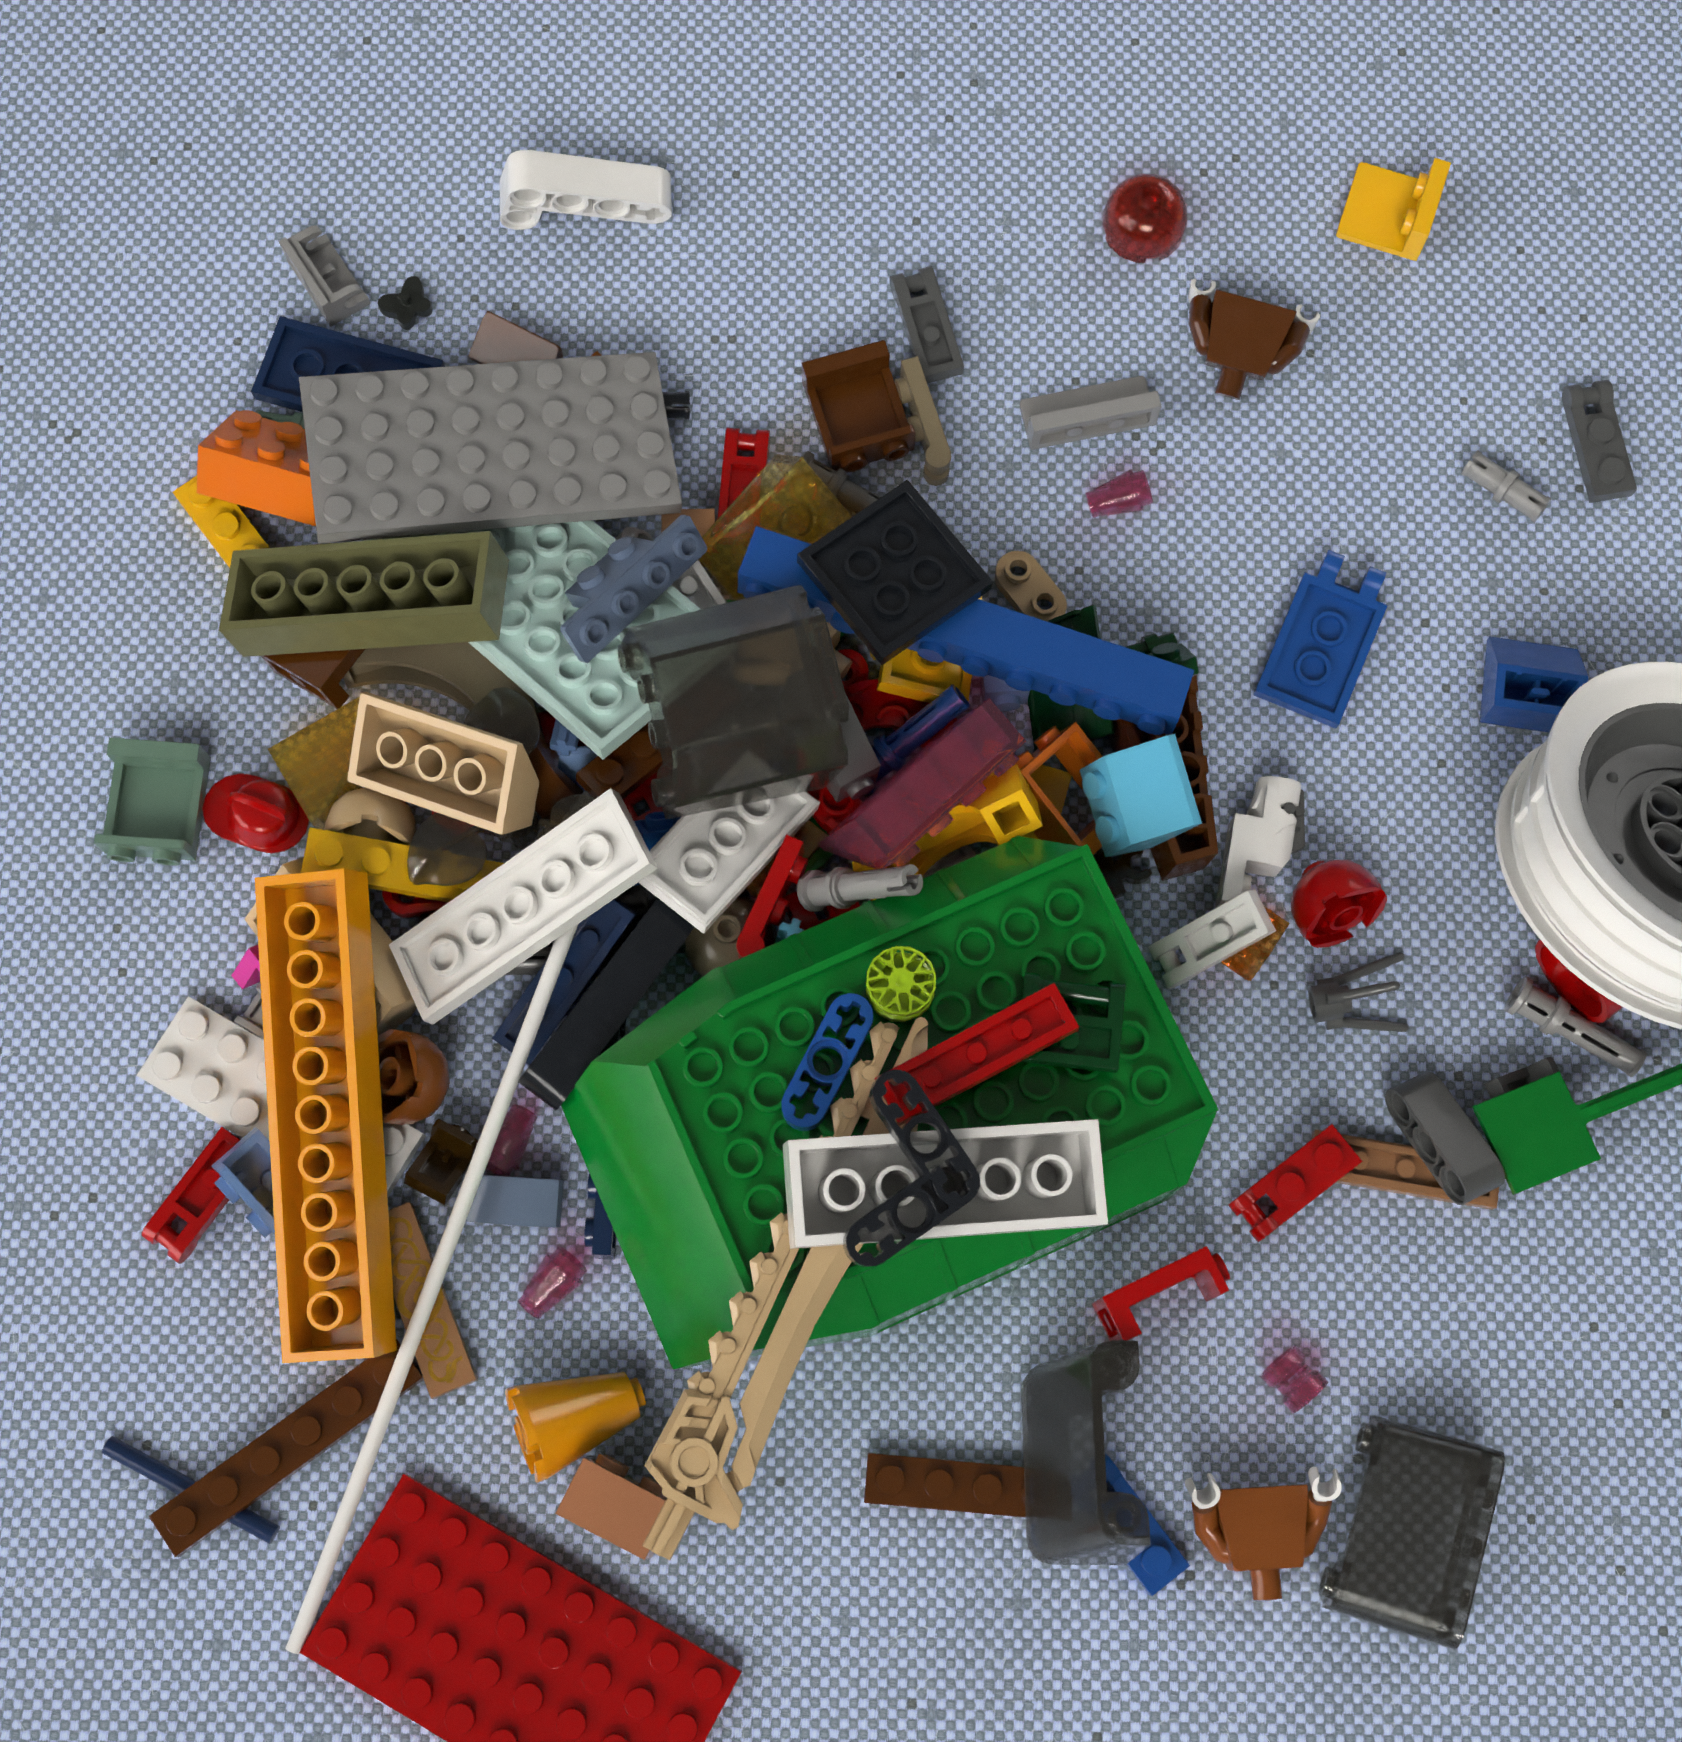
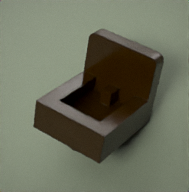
M437 1119L432 1126L430 1140L405 1173L404 1184L445 1205L462 1182V1175L467 1172L478 1140L471 1136L462 1126L450 1125L441 1119Z

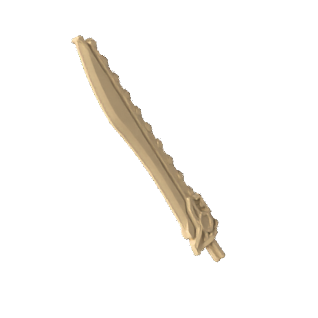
M919 1017L914 1021L894 1067L927 1050L928 1021L925 1018ZM879 1022L869 1031L874 1058L873 1060L866 1061L861 1059L850 1068L854 1097L846 1099L841 1097L830 1106L834 1135L826 1137L821 1135L819 1138L851 1136L860 1116L869 1120L863 1135L890 1133L873 1109L869 1095L872 1084L875 1081L874 1078L879 1076L891 1047L897 1038L899 1030L897 1025ZM882 1096L881 1098L883 1102L887 1105L884 1097ZM918 1124L912 1129L911 1132H917ZM782 1212L770 1221L774 1245L773 1253L763 1254L760 1252L749 1261L754 1287L753 1291L744 1293L740 1291L729 1300L733 1324L732 1332L721 1333V1331H718L708 1340L712 1362L711 1372L700 1373L698 1371L687 1380L688 1389H684L644 1465L663 1488L662 1494L667 1499L642 1546L668 1560H671L695 1512L715 1523H725L732 1530L739 1527L743 1504L737 1492L751 1485L778 1410L813 1328L852 1262L847 1257L843 1245L810 1248L739 1403L746 1430L731 1465L733 1470L725 1473L723 1466L738 1428L730 1398L799 1248L790 1249L787 1214L783 1215ZM863 1244L855 1246L857 1252H859Z

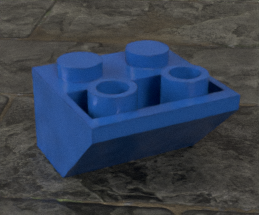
M1489 636L1486 645L1480 723L1550 733L1555 718L1566 701L1580 686L1588 682V673L1579 650Z

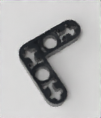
M889 1070L881 1074L873 1082L870 1089V1102L920 1177L858 1219L846 1230L843 1238L844 1251L854 1264L861 1267L877 1266L891 1258L969 1203L977 1195L980 1187V1176L976 1167L918 1082L909 1073L902 1070ZM889 1081L893 1086H898L902 1083L908 1091L902 1096V1100L909 1111L919 1104L924 1113L912 1117L900 1128L895 1119L901 1118L905 1114L895 1102L888 1106L883 1102L881 1097L887 1092L884 1083ZM919 1123L932 1125L939 1135L937 1148L931 1153H921L911 1144V1131ZM948 1148L954 1157L944 1162L954 1174L963 1171L967 1177V1180L962 1183V1188L965 1191L962 1196L956 1191L946 1193L943 1190L942 1185L948 1179L940 1165L935 1167L932 1172L925 1165V1163L941 1157ZM906 1197L919 1199L926 1208L925 1220L916 1228L904 1226L897 1216L898 1205ZM885 1211L890 1227L901 1235L902 1239L895 1244L893 1235L888 1234L876 1244L879 1251L877 1256L873 1257L869 1252L859 1254L855 1248L861 1241L857 1232L863 1228L869 1234L876 1232L886 1225L878 1219V1215Z

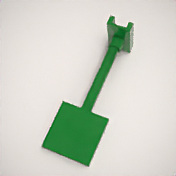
M1682 1063L1580 1105L1575 1104L1559 1071L1474 1105L1472 1108L1492 1151L1502 1164L1505 1179L1514 1195L1600 1160L1601 1157L1586 1128V1124L1681 1085Z

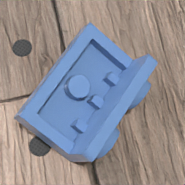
M254 1127L211 1167L221 1176L214 1184L233 1204L240 1198L247 1204L252 1212L246 1216V1219L266 1238L271 1232L275 1235L270 1141L258 1128Z

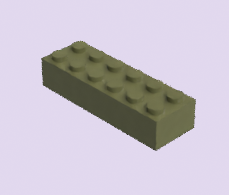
M491 531L236 550L232 554L219 631L243 657L499 640L509 559Z

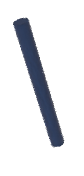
M114 1436L107 1440L102 1449V1454L176 1494H180L197 1482ZM247 1508L229 1521L231 1524L268 1544L273 1542L280 1529L279 1525Z

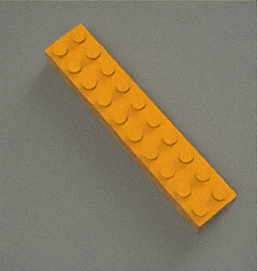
M342 868L255 878L282 1363L375 1358L397 1351L368 873Z

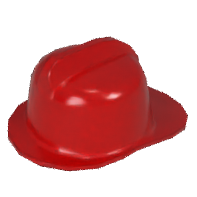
M240 773L226 776L215 783L206 794L202 807L204 821L213 833L225 840L270 854L284 852L297 845L306 834L309 823L307 806L299 794L274 781L249 774Z

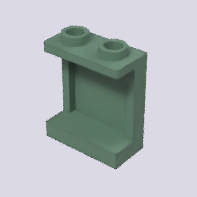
M109 737L106 755L114 762L104 832L103 834H95L94 844L107 854L108 859L118 862H134L135 856L151 857L153 862L169 866L180 865L181 860L196 861L203 815L202 807L206 795L211 761L209 754L200 744Z

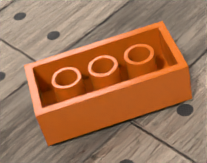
M236 410L198 445L197 493L316 526L305 429L294 422H277L263 418L254 411Z

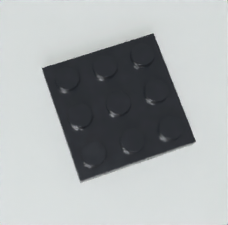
M908 480L797 554V563L881 666L992 589L993 585L991 578Z

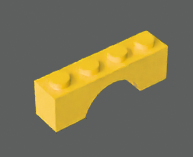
M1017 764L965 790L882 868L914 864L919 869L916 874L923 876L933 864L958 848L977 842H992L999 846L1016 836H1024L1043 827L1037 799ZM917 816L884 848V835L888 828L851 845L853 871L881 869L882 852L920 817Z

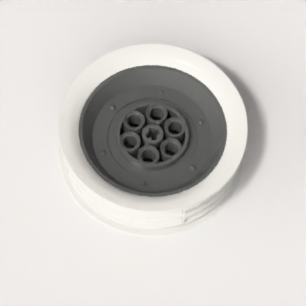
M1642 662L1613 668L1593 677L1580 686L1566 701L1555 718L1549 737L1517 765L1506 781L1496 812V847L1503 876L1521 914L1538 938L1567 969L1588 986L1629 1011L1655 1022L1682 1029V663Z

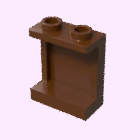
M885 340L801 363L802 384L829 466L836 471L841 468L847 471V473L855 472L864 468L868 463L877 460L894 461L901 459L909 451L915 449L916 433L913 425L908 424L889 368L890 354Z
M365 649L264 655L261 657L276 674L339 710L349 698V695L340 686L339 682Z

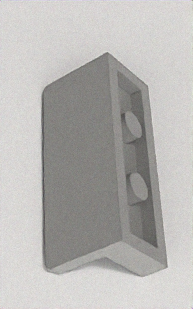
M1137 376L1022 399L1019 408L1030 450L1154 426L1157 423L1161 410V402L1158 391L1149 392L1145 377Z

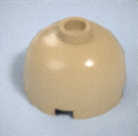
M368 788L352 790L342 795L332 805L324 825V830L416 846L417 825L411 808L403 800Z

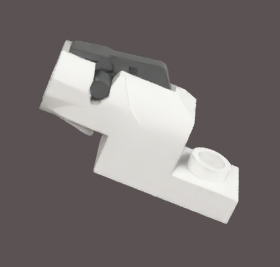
M1260 777L1258 782H1256L1255 792L1246 815L1234 814L1228 824L1215 908L1250 890L1252 876L1246 875L1245 872L1276 877L1291 859V854L1297 853L1305 847L1304 791L1301 789L1300 782L1284 777Z

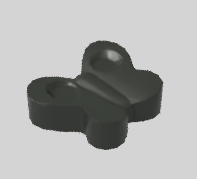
M416 276L408 277L405 280L401 293L383 295L378 299L380 312L386 317L397 319L401 328L409 330L414 326L417 316L427 317L432 314L431 303L427 298H424L423 285Z

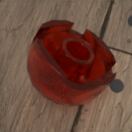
M1141 173L1123 180L1113 189L1103 211L1102 226L1106 233L1105 239L1108 246L1120 257L1135 263H1145L1146 259H1154L1159 256V260L1170 256L1179 247L1187 227V203L1180 189L1168 178L1157 174Z

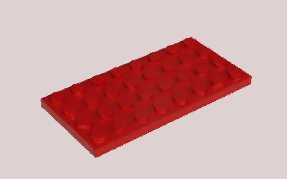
M408 1474L402 1475L299 1652L447 1742H705L742 1673V1670Z

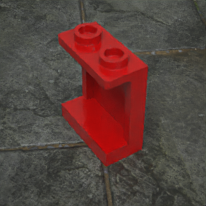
M1205 1246L1092 1303L1112 1346L1115 1347L1142 1334L1129 1307L1188 1278H1193L1196 1281L1206 1302L1228 1292L1229 1289L1225 1281L1230 1280V1275L1218 1253L1211 1255L1208 1247Z

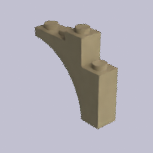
M468 642L365 649L343 677L348 689L372 684H404L433 690L453 699L471 711L486 726L490 733L511 739L531 728L545 741L535 700Z

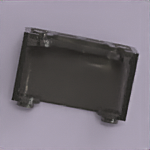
M1107 1341L1050 1360L1032 1368L1022 1382L1021 1409L1026 1538L1029 1550L1042 1563L1051 1565H1126L1150 1546L1149 1517L1146 1507L1141 1500L1132 1494L1107 1492L1102 1396L1107 1393L1124 1391L1136 1380L1140 1367L1138 1341Z
M1370 1416L1369 1424L1362 1423L1355 1446L1356 1451L1362 1452V1462L1366 1464L1343 1559L1338 1560L1333 1568L1326 1567L1320 1580L1319 1596L1324 1597L1322 1608L1455 1650L1461 1644L1468 1624L1503 1477L1505 1455L1502 1451L1386 1418Z

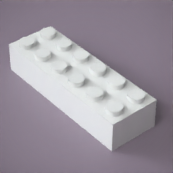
M1098 1119L950 1129L976 1167L980 1176V1187L977 1195L969 1203L918 1239L1083 1228L1108 1224ZM936 1130L911 1132L910 1141L917 1151L931 1153L937 1148L939 1135ZM890 1133L788 1140L783 1144L790 1249L843 1245L846 1230L854 1222L920 1177ZM948 1148L941 1157L927 1162L925 1165L930 1172L940 1165L948 1179L942 1185L943 1190L946 1193L956 1191L962 1196L965 1193L962 1183L967 1180V1177L963 1171L954 1174L944 1162L954 1157ZM906 1197L898 1205L897 1216L904 1226L916 1228L924 1222L926 1208L919 1199ZM885 1211L878 1215V1219L886 1225L876 1232L869 1234L863 1228L857 1232L861 1240L858 1244L877 1243L888 1234L893 1235L894 1241H900L902 1236L890 1227Z

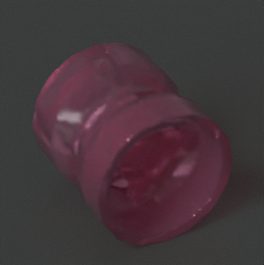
M1296 1345L1291 1346L1260 1374V1378L1269 1388H1277L1283 1395V1404L1292 1414L1307 1405L1328 1384L1327 1379L1318 1370H1311L1305 1363V1355ZM1295 1373H1297L1289 1382L1287 1381V1380H1289Z

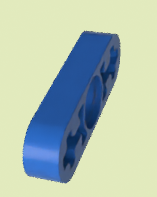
M847 993L837 997L832 1002L782 1097L781 1107L785 1121L792 1128L800 1131H809L817 1128L824 1121L830 1106L833 1104L873 1025L872 1007L861 995ZM852 1006L860 1009L859 1018L864 1023L862 1026L853 1024L845 1036L846 1042L854 1043L853 1047L848 1049L841 1041L835 1038L824 1037L828 1030L837 1036L842 1027V1017L837 1013L840 1010L848 1012ZM826 1048L837 1051L843 1061L840 1070L829 1076L818 1073L813 1066L815 1054ZM807 1074L816 1084L831 1087L828 1094H825L818 1088L813 1098V1106L818 1109V1112L815 1115L806 1113L803 1119L795 1117L796 1107L791 1104V1101L794 1098L802 1100L806 1096L810 1083L802 1082L801 1080Z

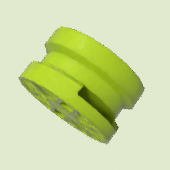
M895 946L883 950L872 960L867 970L866 995L871 1007L879 1016L891 1022H905L916 1017L919 1018L929 1009L936 990V973L931 961L922 952L912 947ZM904 951H911L913 954L904 953Z

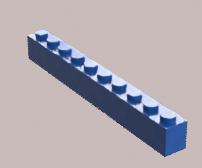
M756 526L738 571L737 593L743 594L747 600L755 604L768 605L771 603L786 608L795 617L801 619H812L813 617L830 623L833 628L840 632L853 634L854 631L797 563V554L811 544ZM980 599L965 607L907 648L916 651L919 656L928 661L937 663L946 661L961 666L966 673L977 677L989 675L1004 680L1013 689L1019 691L1034 690L1049 695L1051 700L1065 706L1077 704L1092 709L1097 716L1103 719H1122L1137 724L1140 730L1153 735L1172 734L1180 718L1194 674L1193 669Z

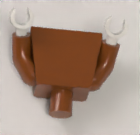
M1311 1467L1308 1471L1311 1485L1309 1492L1307 1484L1219 1489L1211 1473H1207L1209 1479L1207 1486L1202 1490H1196L1192 1478H1187L1185 1480V1487L1193 1501L1192 1511L1195 1534L1214 1560L1225 1564L1227 1570L1250 1571L1253 1600L1282 1599L1280 1569L1303 1567L1304 1559L1313 1554L1327 1525L1332 1500L1336 1499L1342 1490L1337 1469H1333V1476L1329 1481L1321 1483L1319 1482L1318 1468Z

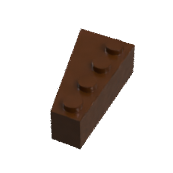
M1197 675L1192 677L1180 718L1172 734L1176 735L1202 824L1150 848L1162 881L1203 870L1219 853L1212 796L1208 795L1206 775L1209 771L1207 755L1203 754L1201 738L1203 723L1201 711H1198L1196 693L1198 692ZM1118 719L1113 720L1115 733L1108 735L1113 751L1117 752L1166 736L1167 734H1149L1140 730L1137 724Z

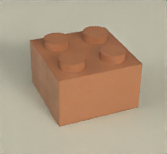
M599 1453L596 1460L583 1458L555 1514L643 1560L651 1558L654 1553L642 1545L667 1499L662 1494L663 1488L655 1479L648 1476H643L640 1483L626 1476L630 1467L606 1454L602 1455Z

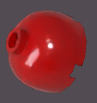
M1349 859L1329 860L1326 862L1317 861L1303 871L1301 879L1297 882L1290 900L1291 913L1300 933L1310 942L1311 946L1316 948L1331 947L1354 937L1347 930L1355 927L1361 921L1366 928L1371 925L1384 910L1387 896L1376 877L1367 868Z

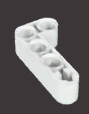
M535 150L515 151L508 156L500 178V222L509 229L526 230L536 226L542 211L647 224L663 223L672 216L671 175L666 169L657 166Z

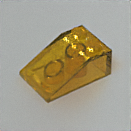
M776 454L702 536L707 545V551L699 560L735 600L744 603L749 611H752L759 604L747 600L743 594L737 593L738 571L756 526L813 544L852 516L803 457Z

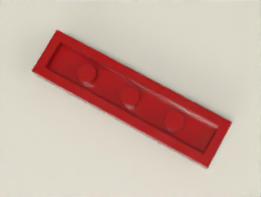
M1052 983L891 1070H902L909 1073L918 1082L933 1106L936 1107L1079 1031V1025L1056 984ZM889 1081L884 1083L887 1092L883 1097L887 1105L895 1102L905 1114L903 1117L895 1119L899 1126L906 1123L912 1117L924 1113L919 1104L909 1111L902 1100V1096L908 1092L902 1083L898 1086H893Z

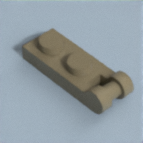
M916 356L901 360L900 378L895 379V385L901 403H908L912 415L908 417V424L914 427L916 433L915 442L921 441L925 453L924 478L929 484L938 486L948 480L951 451L919 358Z

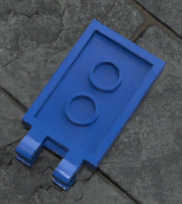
M1328 550L1317 576L1304 572L1253 695L1336 729L1340 724L1388 605L1376 601L1386 572L1370 566L1363 577L1359 590H1353L1335 582L1345 556Z

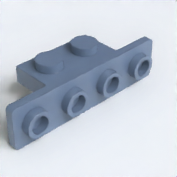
M680 515L653 541L629 536L616 540L609 546L608 553L594 566L584 569L577 576V582L565 594L572 606L580 609L561 625L560 631L579 661L590 662L706 553L707 545L690 516Z

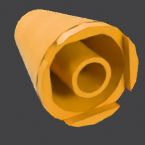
M625 1372L515 1385L505 1390L509 1411L514 1409L517 1411L518 1416L515 1417L516 1424L513 1427L531 1475L535 1473L536 1483L549 1479L639 1419V1407L646 1405L639 1380L637 1378L629 1380Z

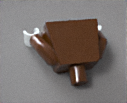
M1192 279L1190 283L1188 323L1195 349L1200 355L1205 356V365L1221 369L1215 394L1240 400L1246 377L1263 381L1267 374L1280 373L1301 354L1309 335L1320 319L1318 312H1316L1312 320L1303 318L1300 314L1303 307L1301 304L1294 311L1216 289V282L1212 280L1210 289L1206 291L1196 288V279Z

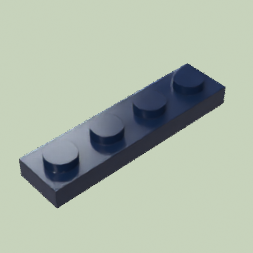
M613 899L578 924L526 1064L530 1065L558 1029L638 914L619 899ZM546 961L492 1037L493 1040L511 1053Z

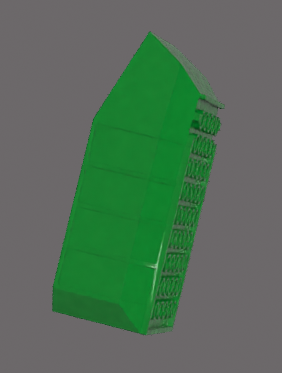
M1016 836L1006 843L923 878V887L917 895L886 897L865 902L862 906L798 934H792L780 942L725 966L712 969L590 1063L561 1107L673 1370L712 1363L708 1340L718 1331L723 1333L732 1332L733 1330L729 1300L740 1291L742 1293L752 1292L754 1289L749 1261L760 1252L764 1254L768 1252L773 1253L774 1251L770 1221L781 1212L783 1215L787 1214L783 1144L788 1140L819 1138L821 1135L823 1137L834 1135L830 1109L824 1121L817 1128L809 1131H800L792 1128L785 1121L782 1114V1097L832 1002L837 997L847 993L861 995L868 1001L866 995L867 970L872 960L883 950L895 946L912 947L922 952L933 965L936 973L935 995L929 1009L920 1016L928 1021L927 1050L1022 1000L1025 972L1040 974V979L1106 987L1109 986V982L1125 984L1119 1069L1116 1073L1019 1062L935 1107L949 1129L1098 1119L1108 1224L1083 1228L918 1239L877 1266L861 1267L851 1262L815 1324L805 1348L871 1337L1163 1203L1188 1184L1219 1109L1088 844L1078 846ZM904 951V953L913 954L911 951ZM1066 1002L1072 1014L1106 1018V1006ZM852 1006L848 1012L840 1010L837 1013L842 1017V1027L839 1033L835 1036L828 1030L824 1037L835 1038L841 1041L848 1049H851L854 1043L846 1042L845 1036L853 1024L862 1026L864 1023L859 1018L860 1009ZM872 1008V1028L879 1022H882V1024L893 1023L899 1027L897 1038L879 1075L893 1069L912 1025L918 1017L905 1022H891L879 1016ZM868 1034L853 1065L861 1059L863 1061L873 1060L870 1034ZM829 1048L818 1051L813 1058L815 1070L826 1076L837 1073L843 1063L840 1054ZM850 1071L833 1103L841 1097L843 1099L854 1097ZM807 1074L801 1080L802 1082L810 1083L806 1096L802 1100L794 1098L791 1101V1104L796 1107L795 1117L803 1119L806 1113L815 1115L818 1112V1109L813 1106V1098L818 1088L825 1094H828L831 1087L816 1084ZM860 1116L851 1136L863 1135L869 1120ZM919 1123L917 1131L936 1130L927 1123ZM864 1243L858 1253L869 1252L873 1257L877 1256L879 1253L876 1247L877 1243ZM811 1247L799 1248L750 1357L762 1355Z

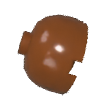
M389 1029L378 1036L383 1122L409 1125L432 1116L441 1106L450 1084L449 1066L444 1052L431 1039L418 1033Z

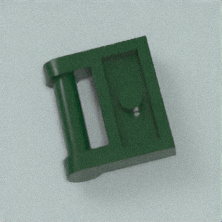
M1025 972L1022 999L1055 983L1065 1002L1106 1006V1018L1073 1014L1079 1025V1031L1020 1062L1116 1073L1119 1069L1125 984L1109 982V986L1106 987L1040 979V974Z

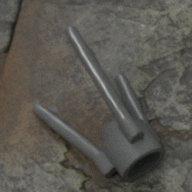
M1398 952L1333 978L1317 980L1316 986H1309L1308 998L1314 1022L1325 1021L1327 1030L1343 1027L1378 1031H1408L1409 1026L1406 1023L1344 1017L1345 1013L1352 1012L1353 999L1398 990L1400 987L1399 982L1379 983L1350 990L1347 985L1341 986L1403 961L1405 958L1404 954Z

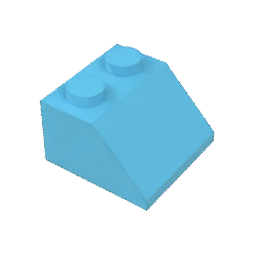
M1175 734L1166 735L1105 755L1080 769L1083 791L1088 798L1096 824V835L1101 842L1105 857L1150 849L1202 824Z

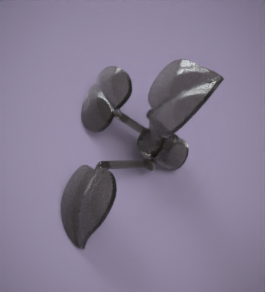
M506 687L495 688L469 711L464 721L465 725L522 743L527 755L535 750L540 737L539 720L531 704L520 693ZM581 794L564 797L552 807L550 819L541 818L539 820L534 811L532 826L504 835L477 826L470 827L469 823L435 813L419 826L412 838L407 859L409 879L413 885L433 884L450 886L464 883L475 877L482 870L487 858V846L478 835L479 833L498 837L500 841L509 839L514 847L524 850L595 800V798Z

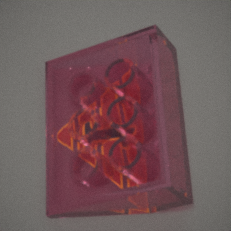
M988 698L942 730L819 841L818 845L824 851L874 869L886 868L893 863L897 867H902L921 850L916 845L919 839L927 832L933 838L954 820L949 812L961 802L967 807L985 792L987 788L982 782L992 772L999 777L1019 760L1014 752L1026 740L991 699Z

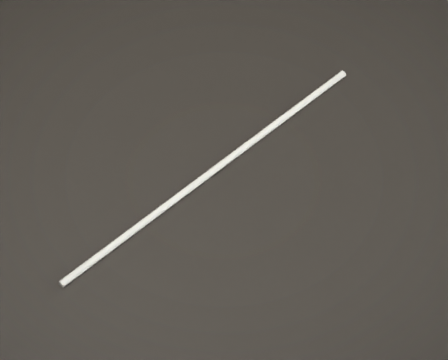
M578 924L554 940L285 1649L291 1653L301 1654L299 1652L308 1639Z

